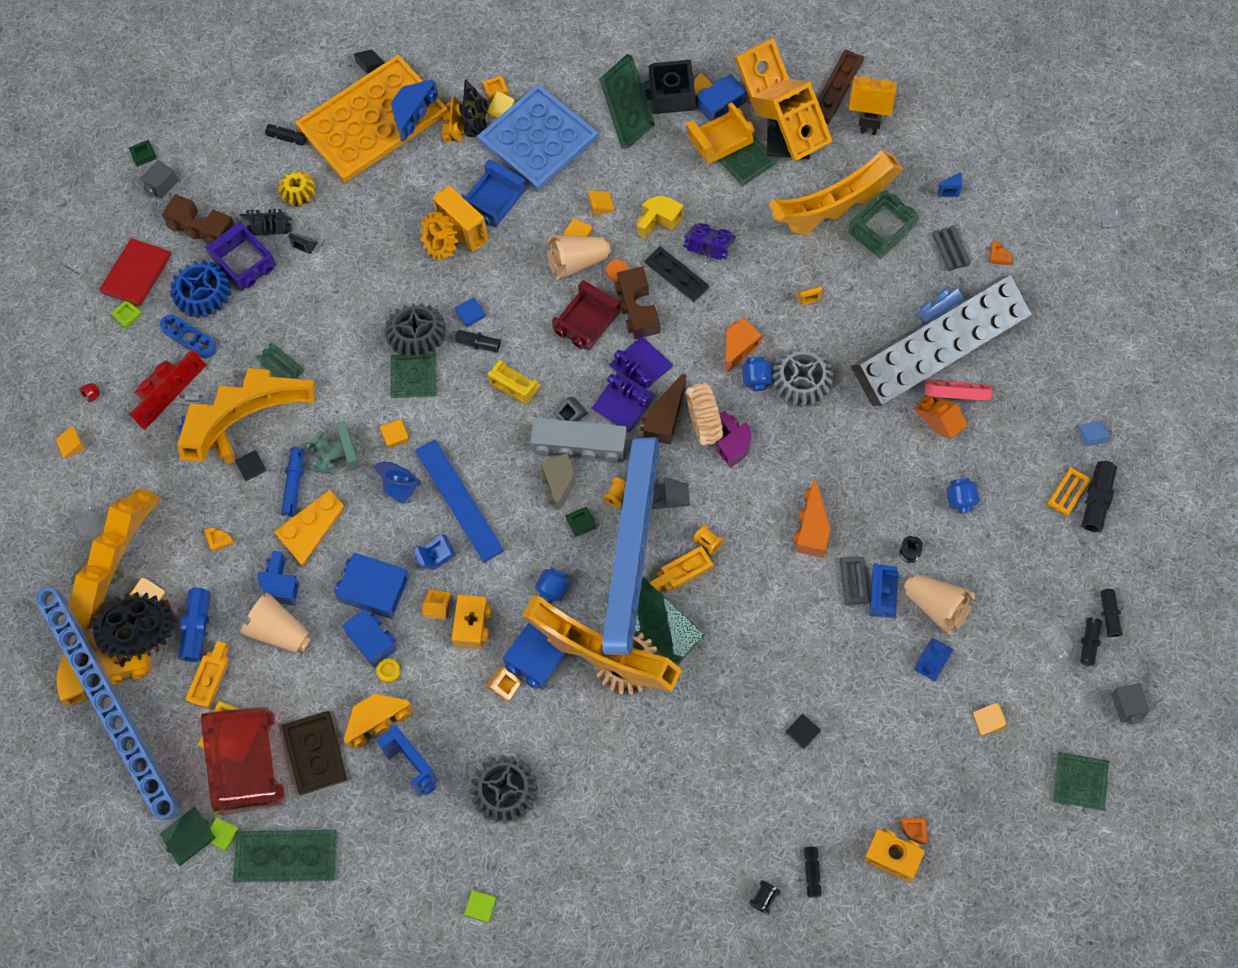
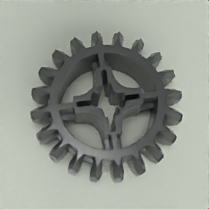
M412 303L410 307L404 305L402 310L396 309L395 314H390L389 320L386 321L385 335L387 343L400 356L406 354L410 359L412 355H416L419 359L421 354H425L428 357V352H436V347H441L442 341L445 340L446 324H444V318L431 305L427 307L423 303L419 306Z
M502 755L500 763H497L495 758H491V766H488L485 762L482 764L484 772L476 770L475 773L480 779L474 778L471 780V783L477 787L470 789V793L477 795L472 799L473 804H479L476 808L478 813L485 811L483 815L485 819L490 818L493 814V822L497 823L499 817L502 816L503 823L507 824V816H511L512 820L516 822V813L519 812L522 817H525L526 812L523 808L526 807L532 810L533 805L528 800H537V796L531 792L537 791L538 786L532 784L536 781V776L529 775L532 770L530 767L524 768V761L520 760L515 765V757L512 756L509 762H506L505 756ZM505 771L500 779L488 781L494 774ZM513 773L520 776L524 781V790H520L512 784ZM507 783L509 791L501 796L499 787L503 788L502 785ZM484 789H488L496 794L495 806L486 801ZM520 798L514 805L503 808L509 799Z

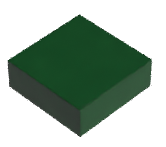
M149 140L129 147L137 167L157 159Z
M587 506L565 515L575 537L596 529Z

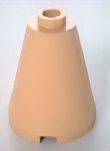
M553 235L547 239V244L551 243V250H547L548 262L552 273L557 271V280L564 279L606 260L611 252L609 242L605 241L603 237Z
M919 574L914 577L910 576L904 585L906 589L905 594L948 634L953 633L951 629L954 625L956 629L961 626L972 608L968 604L970 598L975 599L974 592Z
M267 592L265 596L262 595L248 614L249 624L243 623L240 631L246 637L294 653H298L300 650L304 652L311 641L308 638L310 633Z

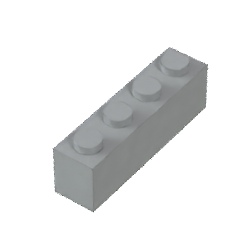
M534 418L531 448L533 452L541 456H547L549 453L558 455L567 453L569 458L575 455L581 456L585 460H594L596 457L604 458L608 462H618V460H624L627 428L626 426Z

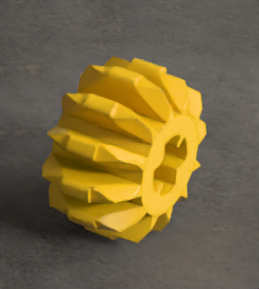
M292 169L290 175L284 173V179L279 180V194L282 196L285 203L289 202L292 207L295 206L296 202L302 207V201L305 200L310 203V197H315L314 190L316 185L309 173L305 174L302 170L296 173Z

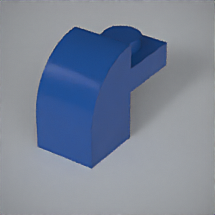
M272 551L271 558H268L266 563V572L268 573L258 572L259 585L264 593L271 594L280 604L295 606L300 583L296 576L283 575L286 558L282 552Z

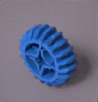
M205 260L201 264L194 261L193 266L186 264L185 270L179 269L180 275H173L175 282L170 283L172 289L170 294L173 302L182 313L185 312L189 317L194 314L195 317L199 318L201 313H203L207 318L208 311L216 315L215 308L223 309L222 302L228 303L229 299L227 296L231 295V282L228 279L227 273L223 271L220 265L216 266L213 262L208 264ZM212 279H215L217 281V286L215 289L211 286ZM186 288L190 290L189 298L184 296Z

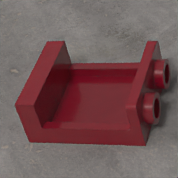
M582 280L578 285L579 293L559 318L554 317L552 319L553 331L559 337L564 338L566 336L572 340L573 345L577 348H585L590 351L620 313V302L585 280Z

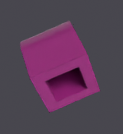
M723 411L719 415L722 431L727 436L717 442L716 451L728 466L732 468L749 453L751 430L747 422L739 427L736 418L732 415L729 416L726 411Z

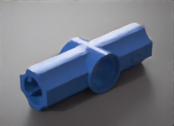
M202 588L188 590L185 614H182L180 619V633L182 636L178 658L182 661H201L204 636L208 634L206 632V625L209 624V617L207 615L211 594L209 590Z

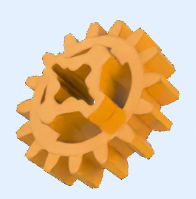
M436 211L425 215V220L421 221L423 229H419L423 234L420 241L425 243L423 249H428L427 255H432L433 260H444L452 257V251L457 250L454 243H458V240L455 238L457 231L453 229L455 223L449 222L450 216H445V212Z

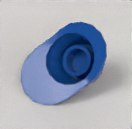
M383 461L375 465L376 472L383 478L384 493L393 497L401 504H404L407 498L413 495L416 486L421 485V481L408 469L393 462Z

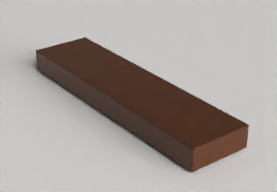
M845 49L817 100L827 124L830 123L864 60V56Z

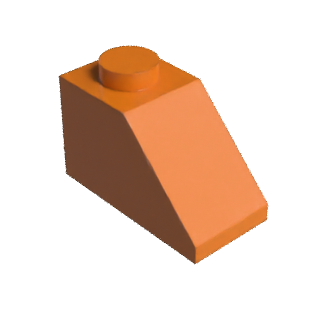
M741 318L738 322L734 321L726 330L725 369L728 372L761 345L762 334L744 318Z

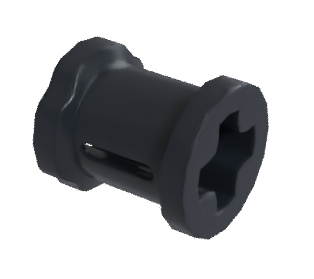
M908 536L902 541L899 554L904 562L914 563L919 560L923 546L921 539ZM907 547H908L909 549L915 548L916 550H915V552H914L913 550L908 551V550H907Z
M761 880L759 883L760 888L749 904L768 915L772 902L776 896L780 895L781 891L772 884Z

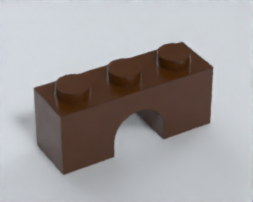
M177 194L173 196L162 213L166 226L176 232L178 229L184 231L188 237L192 239L201 238L208 245L235 225L231 216L214 209L206 218L202 220L194 219L198 213L194 201Z
M643 266L617 272V282H614L616 294H621L623 299L620 301L622 314L627 313L629 319L625 320L628 333H633L634 339L661 333L655 304L640 306L636 303L638 298L649 295V285Z

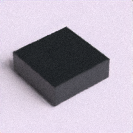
M256 450L235 460L245 481L266 471Z
M804 714L786 730V734L803 749L821 732V729Z

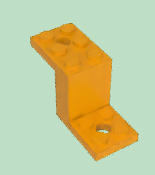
M769 38L733 56L756 115L778 121L792 160L797 161L833 142L811 82L788 77L774 38ZM763 61L766 68L760 74L757 70V65ZM804 125L809 127V134L806 137H803L801 134V129Z

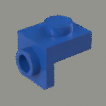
M443 534L424 547L417 545L413 548L417 563L421 567L431 570L440 567L456 555L447 535Z
M932 637L922 652L914 670L936 681L954 649Z

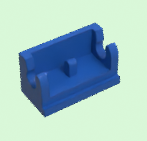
M873 564L869 616L896 618L899 574L897 567Z

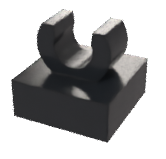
M861 112L858 126H861L860 132L864 134L865 128L868 127L873 129L872 135H876L877 129H880L882 115Z

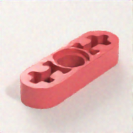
M927 380L924 393L932 397L987 401L992 399L993 386L981 383Z

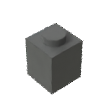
M157 160L141 177L145 185L143 187L144 190L152 197L157 195L161 199L179 181L175 171L160 160Z
M1140 683L1116 688L1112 693L1120 722L1128 721L1129 724H1136L1144 721L1143 717L1150 710Z

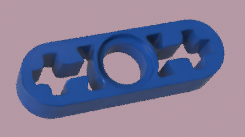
M167 315L162 318L160 327L166 336L188 350H194L201 358H210L216 353V345L209 336L175 315ZM168 323H170V324H173V323H174L175 326L179 329L178 333H177V331H176L174 328H172V327H169V328H168V327H167V324H168ZM186 333H194V338L191 341H183V336ZM198 341H200V343L204 346L209 345L210 349H204L202 351L201 346L197 344Z

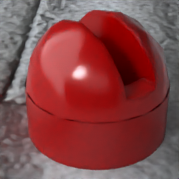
M87 383L79 388L84 397L87 395L89 403L99 397V388L94 383Z

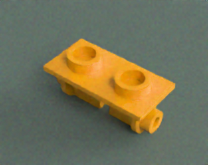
M452 96L451 102H447L445 105L448 108V112L443 116L445 124L442 126L441 137L444 142L449 143L452 139H456L459 143H462V134L464 133L463 104Z

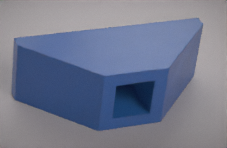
M431 79L404 86L392 100L391 106L402 141L405 142L407 137L413 134L418 121L426 115L427 108L436 101L438 91L434 80Z

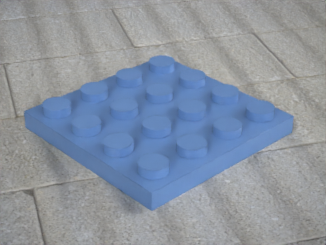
M537 84L477 136L478 142L539 191L599 138V133L541 85Z

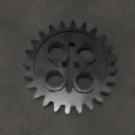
M138 592L131 598L126 593L123 600L117 596L116 603L108 601L109 608H100L102 615H95L96 622L92 623L94 629L92 633L96 645L101 648L102 653L107 652L109 658L116 655L118 661L127 656L128 662L131 661L133 656H137V659L141 660L144 653L150 657V650L152 649L160 651L158 644L166 645L165 638H170L172 636L170 630L174 629L172 613L169 606H165L164 600L158 601L156 595L149 598L148 593L139 597Z

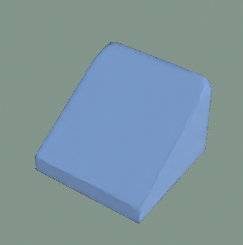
M1102 421L1078 425L1085 447L1107 443L1110 439L1109 432Z

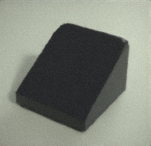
M373 50L354 54L356 63L367 74L385 63Z
M290 233L288 235L292 247L308 254L312 253L318 241L301 234Z
M569 396L554 412L559 420L575 422L589 414L575 397Z

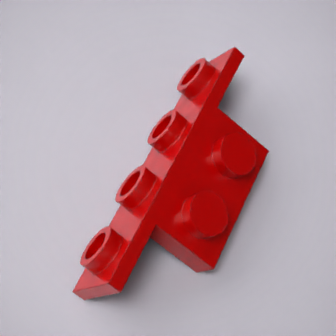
M191 349L177 365L166 360L159 364L154 372L142 381L139 388L134 392L142 401L129 415L142 429L146 430L205 368L206 364Z

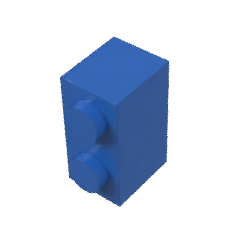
M730 74L725 78H720L709 88L702 89L696 96V106L709 121H712L729 112V103L732 102L736 108L746 103L747 91Z
M363 609L342 625V628L374 668L381 660L386 659L397 651L394 646L396 639L389 630L384 632L381 629L380 625L382 622L374 612L370 615L366 609Z

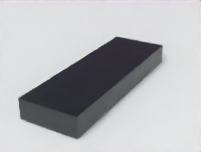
M661 246L645 260L649 267L693 302L709 288L705 281Z

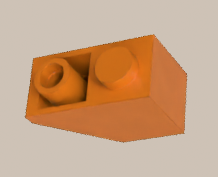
M927 396L921 399L920 403L913 408L940 436L952 439L968 426L957 403L945 399Z

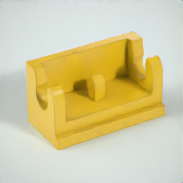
M501 359L487 374L491 385L526 405L541 386L537 380L534 379L532 381L508 367Z

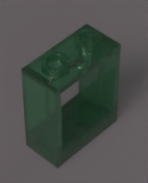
M885 189L849 222L848 233L881 260L917 226L919 216L913 208L907 207L902 203L897 195L891 194ZM883 207L905 223L887 241L865 225Z

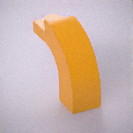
M92 631L87 633L86 636L93 649H101L97 647ZM64 654L58 667L56 682L60 701L68 707L89 699ZM88 655L82 657L80 662L82 667L88 663Z

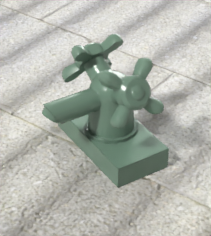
M345 420L336 423L340 435L339 440L328 443L325 438H322L324 433L319 431L317 437H314L311 442L306 444V447L310 449L311 455L316 450L320 452L321 463L315 460L312 461V465L316 467V472L335 475L336 470L332 469L333 464L330 462L343 457L347 458L352 471L361 468Z

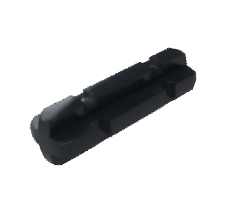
M268 124L265 129V133L269 137L274 138L276 136L277 139L290 143L294 141L295 144L301 146L307 140L304 133L299 131L295 133V130L280 126L277 128V125Z
M814 846L804 849V858L807 859L805 861L806 883L809 884L807 886V896L810 898H818L822 894L821 885H819L821 880L819 861H817L819 857L818 848Z

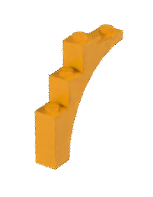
M881 150L857 171L824 190L795 199H773L768 206L772 210L771 214L776 221L788 223L789 228L796 234L807 235L824 219L836 220L854 204H868L904 169L892 153Z
M248 368L242 387L219 386L214 405L190 403L177 444L180 460L204 462L210 447L229 426L258 410L281 404L314 403L316 395L314 381L271 377L270 370Z
M138 488L126 499L119 498L109 506L104 531L93 540L88 563L76 574L69 605L84 631H88L92 627V623L96 622L95 615H100V608H102L108 587L127 546L141 523L159 501L160 496L152 494L147 489Z
M538 595L532 596L522 615L524 619L548 637L547 641L561 652L582 656L596 668L617 672L630 684L672 692L682 672V669L669 658L650 654L632 648L631 654L605 655L602 646V634L567 616Z

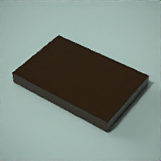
M330 711L282 725L300 796L348 781Z

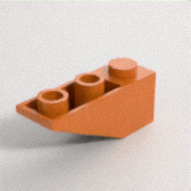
M813 480L811 488H806L804 501L808 503L806 509L801 508L798 522L802 523L801 531L796 530L793 544H797L796 552L824 558L831 529L817 481Z

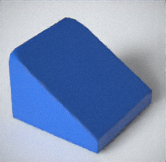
M957 173L940 182L937 196L959 197L962 188V174Z

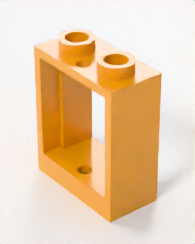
M450 185L436 193L435 197H433L435 211L445 212V216H450L449 222L455 223L453 229L457 231L455 237L472 253L489 240L485 218Z

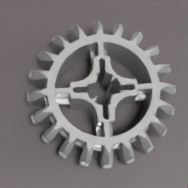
M801 346L799 352L792 348L790 355L784 352L782 359L778 358L776 360V365L772 369L773 388L778 390L779 397L785 395L784 401L786 403L793 399L794 407L798 404V401H802L803 407L806 406L807 401L813 406L816 399L821 402L824 398L823 395L827 396L829 394V388L833 386L832 379L834 378V373L831 371L832 365L827 363V357L820 358V351L813 354L811 347L806 352L803 351ZM789 368L792 376L787 382L784 373ZM818 371L821 381L816 385L813 377Z

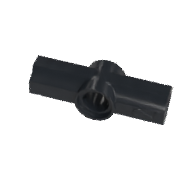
M1098 461L1095 466L1092 483L1088 487V496L1084 502L1086 507L1081 527L1087 531L1101 532L1104 527L1106 513L1110 508L1114 495V489L1112 488L1117 466L1113 462Z

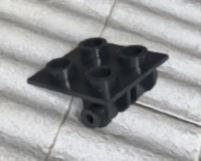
M466 79L464 82L462 117L466 122L464 132L467 137H474L475 134H480L487 128L486 111H488L489 106L487 100Z
M768 118L767 156L791 158L778 121ZM804 125L801 129L803 137L809 134V127L807 125ZM810 154L804 156L801 159L810 160Z
M269 209L268 213H260V210H246V214H240V217L250 222V225H247V229L254 236L268 235V222H270L271 235H274L275 231L276 235L292 232V225L288 223V220H292V217L287 215L286 212H282V209Z

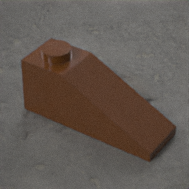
M681 374L649 409L647 418H642L640 431H643L644 437H657L660 443L671 445L686 388L685 374Z

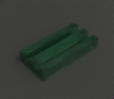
M272 342L269 344L268 349L265 348L262 351L263 354L261 356H256L257 361L277 377L287 378L266 361V357L288 373L291 379H297L304 372L303 367ZM274 351L276 354H278L282 359H284L293 368H295L297 372L295 373L294 371H292L288 366L281 362L271 352Z

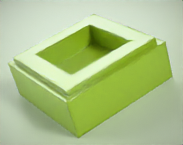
M126 301L110 313L125 329L143 315L133 304Z
M216 817L204 840L227 852L240 829Z
M472 890L464 916L489 923L497 898Z

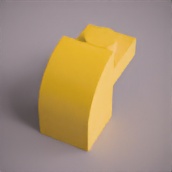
M656 196L645 201L642 204V216H640L636 224L638 236L646 239L656 224L673 231L684 216V205L665 196Z

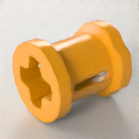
M614 477L611 481L612 486L607 494H604L602 499L611 506L621 508L626 481Z
M705 524L696 532L693 541L695 543L699 542L708 550V554L713 555L723 545L724 538L716 536L709 530V526Z

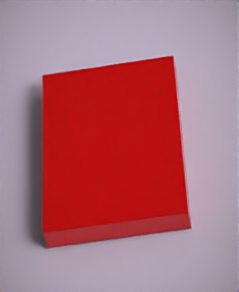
M131 238L100 287V292L141 307L171 256L170 251Z

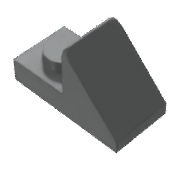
M665 477L664 484L655 485L652 509L690 506L687 483Z

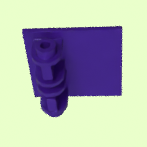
M698 223L694 224L685 234L684 238L687 239H685L683 247L687 248V251L699 253L700 249V254L702 255L707 244V257H709L711 252V258L718 260L727 259V249L736 239V236L731 235V232L728 230H714L708 224Z
M643 336L625 351L617 350L614 354L615 359L609 364L616 372L622 373L645 389L650 387L673 367V364Z
M617 371L615 375H609L607 379L609 384L592 409L616 425L626 426L627 432H630L655 394Z

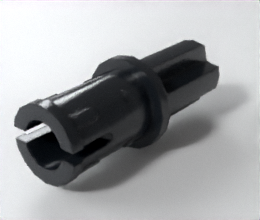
M458 330L455 336V342L472 346L475 350L481 348L498 353L501 344L500 339L484 336L481 332L475 334Z
M1102 590L1100 592L1103 606L1101 615L1105 618L1107 637H1120L1123 635L1119 617L1121 610H1118L1115 590Z
M1093 618L1086 619L1084 637L1081 638L1083 645L1080 662L1087 667L1094 666L1097 648L1101 645L1099 635L1102 621L1098 618H1095L1094 627H1092Z

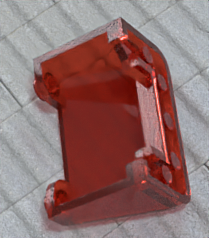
M268 707L214 711L201 714L210 801L214 813L227 816L280 806L281 799L285 797L283 784H278L274 776L269 731H271V726L275 725L273 711H269Z

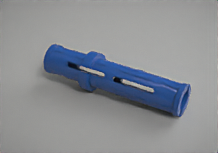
M299 447L290 448L289 464L285 469L287 478L281 511L282 516H285L286 513H288L287 516L289 517L296 515L301 476L304 475L302 466L305 450L303 448L300 449V452Z

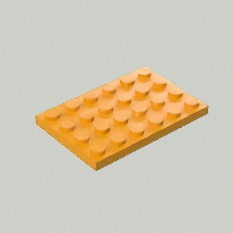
M398 54L297 120L295 125L300 132L305 134L306 139L341 180L346 183L442 119L448 112V108L437 97L436 101L427 108L424 118L420 119L416 124L413 134L409 135L405 142L400 139L391 102L402 87L423 81Z

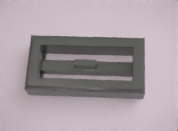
M954 225L950 226L947 230L943 228L940 232L937 230L933 231L932 235L948 272L970 265V260ZM949 234H951V236H952V238H953V240H954V242H955V245H956V247H957V249H958V252H959V254H960V256H961V258H962V261H963L962 263H961V261H960V259H959V257H958V255H957V252H956V250H955V248H954V246H953V243H952V241H951V239H950V237H949ZM940 236L944 237L955 265H952Z
M864 557L840 558L845 605L869 604ZM847 563H850L854 598L849 596ZM855 563L860 565L863 597L858 595Z

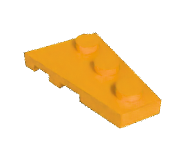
M329 489L275 530L274 533L303 567L345 507Z

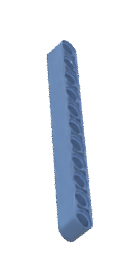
M657 437L633 438L603 632L602 646L605 655H626L632 652L660 451Z
M51 587L41 588L36 594V602L152 814L159 819H174L180 812L179 802L65 596ZM54 594V601L47 605V598ZM65 614V622L62 625H58L59 617ZM73 635H77L76 643L70 646V638ZM88 655V663L82 667L80 664L81 659ZM99 676L100 683L93 688L92 680L94 677ZM110 696L112 700L111 705L108 708H104L103 702ZM122 717L123 725L120 729H116L115 721ZM133 738L135 746L128 751L126 743L129 739ZM145 759L147 766L144 771L140 772L138 764L141 760ZM156 780L159 785L155 793H151L149 789L150 784ZM168 801L170 804V811L166 815H164L161 811V807L165 802Z

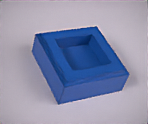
M474 297L455 307V311L466 327L486 317Z

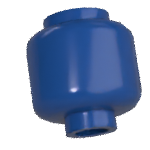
M764 357L747 359V363L742 366L744 385L752 388L754 392L766 390V386L773 382L771 363L765 360Z
M969 478L953 480L951 485L946 488L949 506L951 509H958L959 514L972 512L973 506L979 504L977 485L975 482L970 481Z
M553 567L550 570L545 569L535 584V590L548 603L551 604L553 600L559 602L563 599L570 586V582L567 579L568 575Z

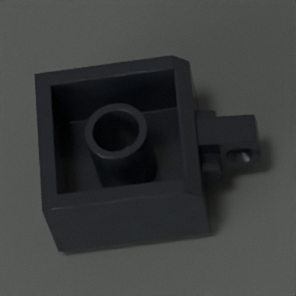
M691 60L652 63L648 66L649 80L644 81V83L634 84L635 99L651 100L653 114L695 110V88Z

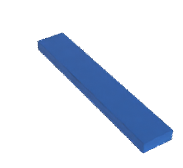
M433 440L415 450L483 563L503 553V547L437 441Z

